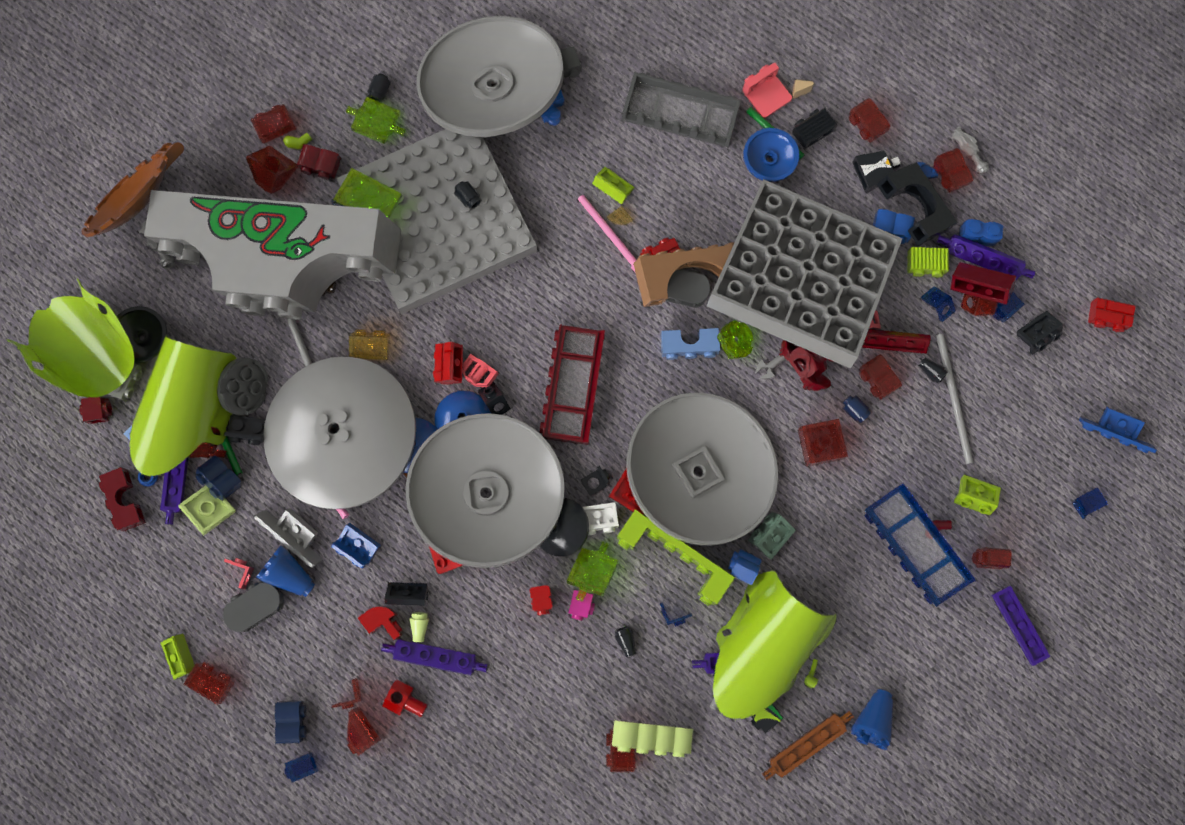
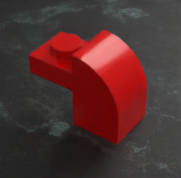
M373 607L358 617L369 634H373L384 626L393 640H397L402 636L400 631L403 629L396 620L394 622L391 620L398 614L390 608Z

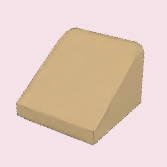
M795 80L792 99L811 92L814 82Z

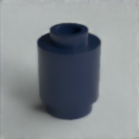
M850 395L842 402L844 404L842 409L854 421L862 423L871 414L868 410L869 407L857 395L854 397Z

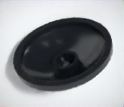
M135 306L125 309L116 316L133 347L134 363L149 361L159 354L167 335V326L164 319L156 311L144 306ZM145 334V339L140 340V336Z
M564 498L562 511L557 521V529H553L548 538L540 545L545 552L558 557H565L576 553L584 545L589 533V520L583 507L572 499Z

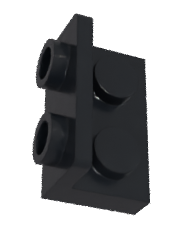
M1045 311L1017 330V336L1030 347V353L1034 355L1036 352L1043 351L1052 341H1057L1062 336L1063 324L1048 311Z
M231 415L228 432H224V436L229 438L230 442L241 443V440H246L248 444L260 446V442L264 443L263 434L266 419Z
M388 582L384 598L385 605L425 606V602L428 600V584Z

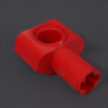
M396 679L382 707L399 716L406 709L422 717L428 704L412 697L411 694L414 688ZM395 692H400L403 696L400 703L395 702L393 699Z

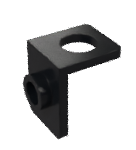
M494 382L490 386L478 390L479 395L491 414L502 415L511 409ZM496 404H504L500 411L494 410Z
M598 466L596 471L582 478L581 482L588 494L592 496L609 486L610 482L608 480L611 478L606 469L602 470ZM590 478L598 479L599 486L596 489H591L588 486Z

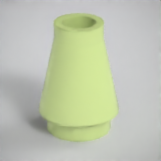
M412 613L410 624L413 642H424L429 618H427L428 613Z

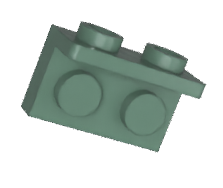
M771 512L764 518L760 527L753 531L748 541L755 545L767 558L772 559L796 530L781 515Z

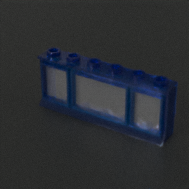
M903 482L865 508L866 514L864 516L870 524L874 523L876 525L878 536L882 540L886 539L890 544L888 549L894 556H899L902 560L899 562L905 572H911L914 576L911 580L917 588L922 587L925 591L923 596L930 605L934 603L937 607L976 581L973 574H971L964 562L959 558Z

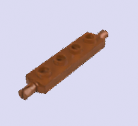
M848 711L841 717L833 713L769 759L771 767L762 773L766 781L775 774L781 778L845 733L847 731L845 724L854 718L851 715L852 713Z

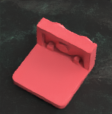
M775 62L770 66L767 64L762 67L755 76L752 74L747 77L742 90L763 118H767L792 100L791 94L776 76L779 67Z

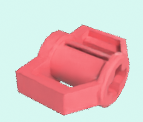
M472 354L468 356L462 366L464 378L475 387L490 386L499 374L495 369ZM475 362L476 365L473 367L470 373L466 375V371L469 369L471 364ZM486 372H490L483 383H479L483 376L486 374Z

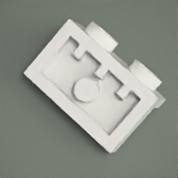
M615 503L583 507L589 520L588 536L595 535V531L603 530V533L615 532V528H618Z

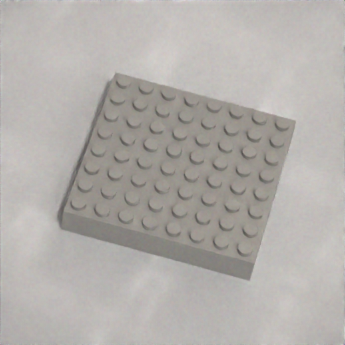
M444 129L337 178L350 207L379 209L401 229L395 274L382 273L401 315L537 252V245L483 137L465 136ZM461 181H468L482 199L481 203L472 210L466 208L454 194L455 186Z
M763 179L712 291L707 307L851 369L860 354L902 238Z

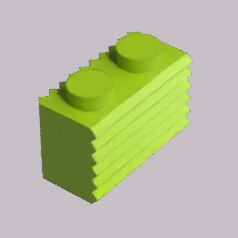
M911 247L907 252V273H913V276L921 277L924 274H932V277L938 278L943 277L949 271L948 248Z

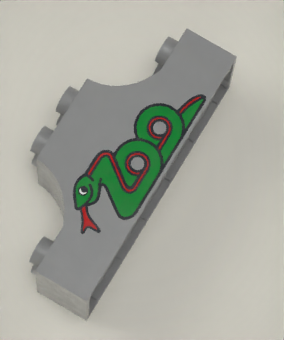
M151 190L144 237L159 244L158 252L176 256L177 262L199 265L200 257H204L211 270L212 290L226 296L225 305L241 308V312L248 315L265 316V310L278 312V316L282 318L301 320L302 311L316 312L319 300L325 290L337 279L348 273L358 272V278L375 282L382 280V273L395 274L401 229L379 209Z

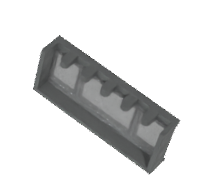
M634 72L624 105L622 120L728 148L741 100L734 96L720 95L715 91L708 92L701 90L699 87H689L680 82H670L664 78H654L645 73Z

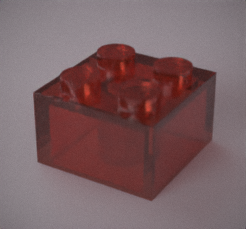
M839 419L804 425L797 430L806 467L839 461L848 457Z

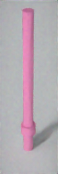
M581 195L578 198L580 203L632 265L631 268L635 272L633 263L636 261V258L588 199Z

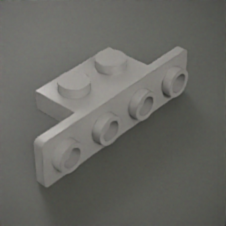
M290 508L285 510L279 520L266 510L255 515L254 519L272 533L274 538L287 546L289 551L302 559L304 564L313 568L321 563L323 559L309 548L318 532Z

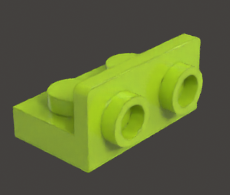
M963 475L960 480L959 493L955 497L954 503L978 511L981 514L991 515L998 507L1001 488Z

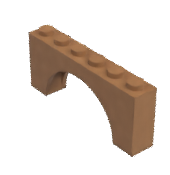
M734 242L720 247L718 245H711L704 249L702 247H695L689 251L678 249L673 253L662 251L656 255H650L649 253L640 255L633 265L644 307L661 305L668 299V283L672 274L677 270L687 267H698L706 269L719 277Z

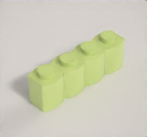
M614 721L612 746L618 747V751L630 752V748H634L636 753L648 754L649 750H655L654 754L666 756L667 752H673L672 756L684 757L685 754H691L693 729Z

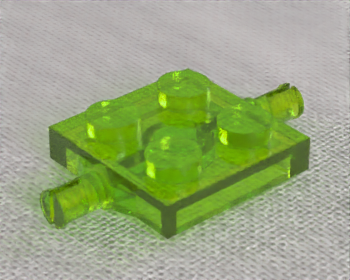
M366 97L359 109L350 106L346 108V113L355 116L351 125V131L385 144L393 132L404 136L406 132L405 128L396 125L400 110Z
M602 541L598 551L582 548L567 578V584L580 589L576 596V600H580V602L584 601L587 592L604 596L618 566V560L605 554L609 547L607 542Z

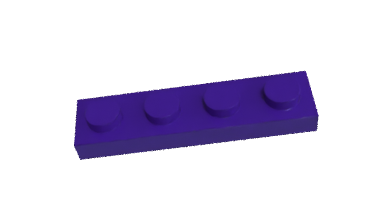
M1007 586L992 594L991 596L1030 665L1035 666L1051 657L1012 587Z

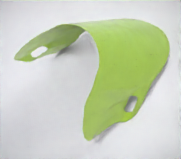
M77 278L83 297H56L51 299L50 307L46 310H37L30 322L28 345L20 344L11 339L6 340L17 346L30 370L42 379L77 396L100 397L116 390L129 377L134 367V351L127 334L107 303L86 291ZM98 304L106 307L107 314L100 312ZM32 361L42 363L44 369L34 368Z
M167 335L165 336L134 417L130 433V455L133 464L140 473L147 476L166 473L184 461L200 444L208 442L220 445L224 442V432H226V427L232 413L226 411L220 404L217 387L219 377L224 368L230 362L237 359L235 355L195 347L169 339ZM211 427L218 428L220 436L213 434Z
M775 571L763 572L757 575L753 584H748L744 596L729 622L716 635L720 653L715 668L713 694L719 711L728 718H747L764 710L782 694L789 691L796 681L800 668L814 649L821 645L830 635L835 625L837 614L824 616L804 606L784 588ZM746 594L749 596V604L746 601ZM730 629L732 634L724 636L722 631Z

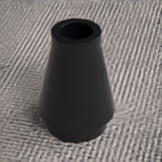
M926 357L918 365L932 382L938 384L948 373L945 367Z
M629 626L615 630L616 635L614 637L623 650L625 657L635 655L633 630Z

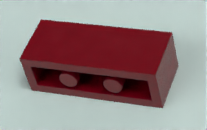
M959 262L952 275L950 290L1007 304L1014 291L1016 276Z

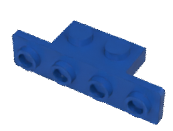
M1106 407L1099 423L1083 417L1079 418L1080 423L1083 425L1082 427L1088 431L1093 432L1097 430L1101 432L1102 436L1109 439L1115 437L1119 439L1120 443L1126 446H1130V444L1135 445L1138 450L1144 453L1149 451L1156 453L1157 451L1152 444L1137 439L1145 424L1143 420L1110 407Z

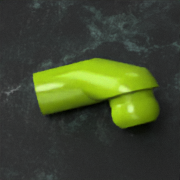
M306 132L300 138L286 136L283 142L288 148L300 150L304 144H308L313 139Z

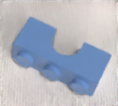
M719 328L699 329L698 341L695 344L685 343L681 338V330L661 331L662 357H666L667 360L678 359V356H685L686 359L697 358V355H704L705 358L716 357V354L720 352Z

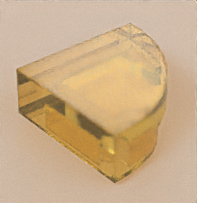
M622 206L607 216L610 222L617 223V225H626L633 221Z

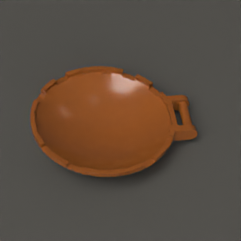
M179 142L173 144L165 143L150 157L151 161L148 162L145 159L135 167L136 172L130 177L128 175L124 176L95 207L97 210L94 216L90 215L84 223L87 228L84 227L82 229V234L85 237H92L107 233L138 215L149 203L151 190H158L165 171L183 153L184 146Z

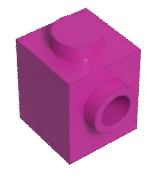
M574 590L568 612L572 614L571 618L583 621L584 617L588 618V614H593L595 603H591L593 594Z

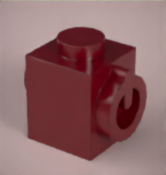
M100 396L81 399L79 411L83 417V422L88 424L108 422L109 416H112V405L109 398Z

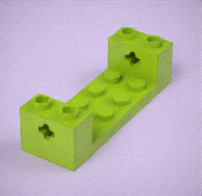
M635 510L616 538L619 540L618 545L626 550L628 548L633 550L643 533L647 531V536L655 542L659 539L664 543L663 547L671 553L674 551L678 552L681 555L679 557L687 564L692 562L697 565L696 570L704 575L710 574L697 594L701 596L699 600L707 606H711V604L717 605L735 577L681 540L663 532L647 517Z

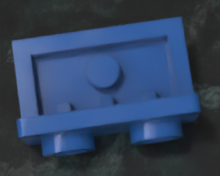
M351 523L345 526L338 540L331 545L339 555L345 556L353 565L364 568L372 561L381 544Z

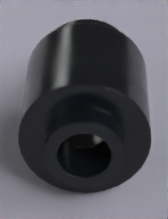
M381 73L373 75L367 91V97L372 101L381 103L382 99H385L391 84L388 80L389 78Z
M461 181L455 186L454 194L466 208L472 210L481 203L480 194L468 181Z

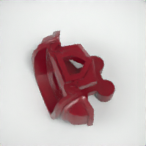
M786 340L782 341L781 353L779 355L781 357L784 356L801 377L800 380L804 384V390L819 391L831 386L829 378L822 374L827 370L826 360L829 359Z

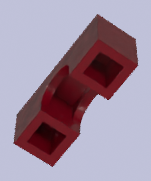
M120 467L99 475L101 481L99 486L101 491L105 493L107 499L105 504L112 513L113 518H111V522L114 528L124 532L146 523L140 505L133 503L124 506L122 503L123 493L133 488L128 469Z

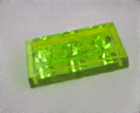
M351 168L333 201L340 206L379 209L390 218L402 194Z

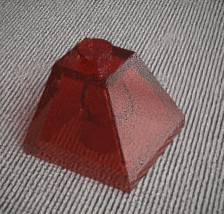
M270 145L246 157L255 183L270 194L280 190L298 168L295 162Z
M360 707L349 711L347 729L348 748L353 754L356 753L358 756L381 741Z

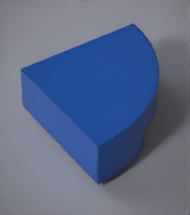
M917 162L928 179L938 177V173L934 168H931L924 162Z

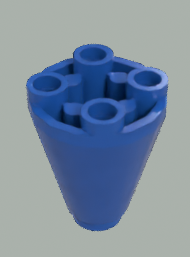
M281 545L265 564V568L256 577L264 583L305 597L315 586L311 577L290 552Z
M878 689L862 710L851 728V734L857 736L856 740L865 745L872 743L882 750H887L891 743L893 695L891 693Z

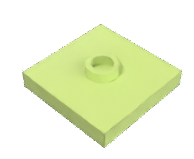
M206 485L178 505L203 536L236 512L226 499L223 501L219 498L215 499L209 492L210 488Z

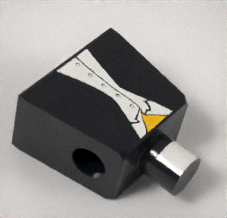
M885 151L855 156L852 164L865 194L878 187L877 184L886 175L894 172L893 169L900 167V160L897 156L888 159Z

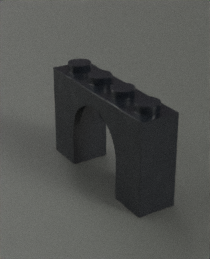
M917 162L886 175L877 184L887 200L905 193L912 195L922 204L925 211V219L920 220L908 230L918 246L944 234L958 223Z

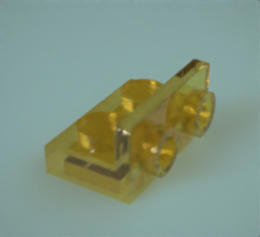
M363 329L355 330V332L349 335V357L388 360V340L390 334L385 333L383 330H375L374 333H368Z

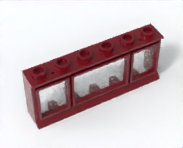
M560 324L559 330H555L554 341H557V346L552 348L551 359H554V365L549 367L548 377L551 378V384L546 386L545 396L549 397L548 403L543 405L542 412L546 416L545 422L540 424L539 433L543 434L544 439L583 445L589 444L605 330L599 331Z

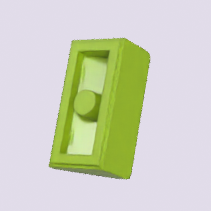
M604 167L595 176L592 183L621 205L635 188L607 167Z
M184 634L172 636L161 642L174 680L196 671Z

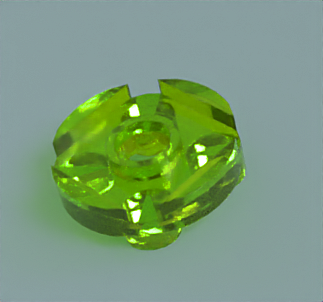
M736 320L728 322L717 335V339L729 359L744 358L753 350V347H751V341H754L753 334L750 328L743 322L739 323Z

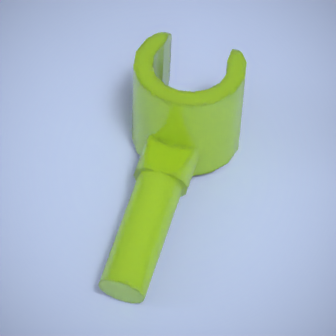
M813 659L809 674L804 680L805 685L811 689L818 683V679L813 677L818 663L816 659Z

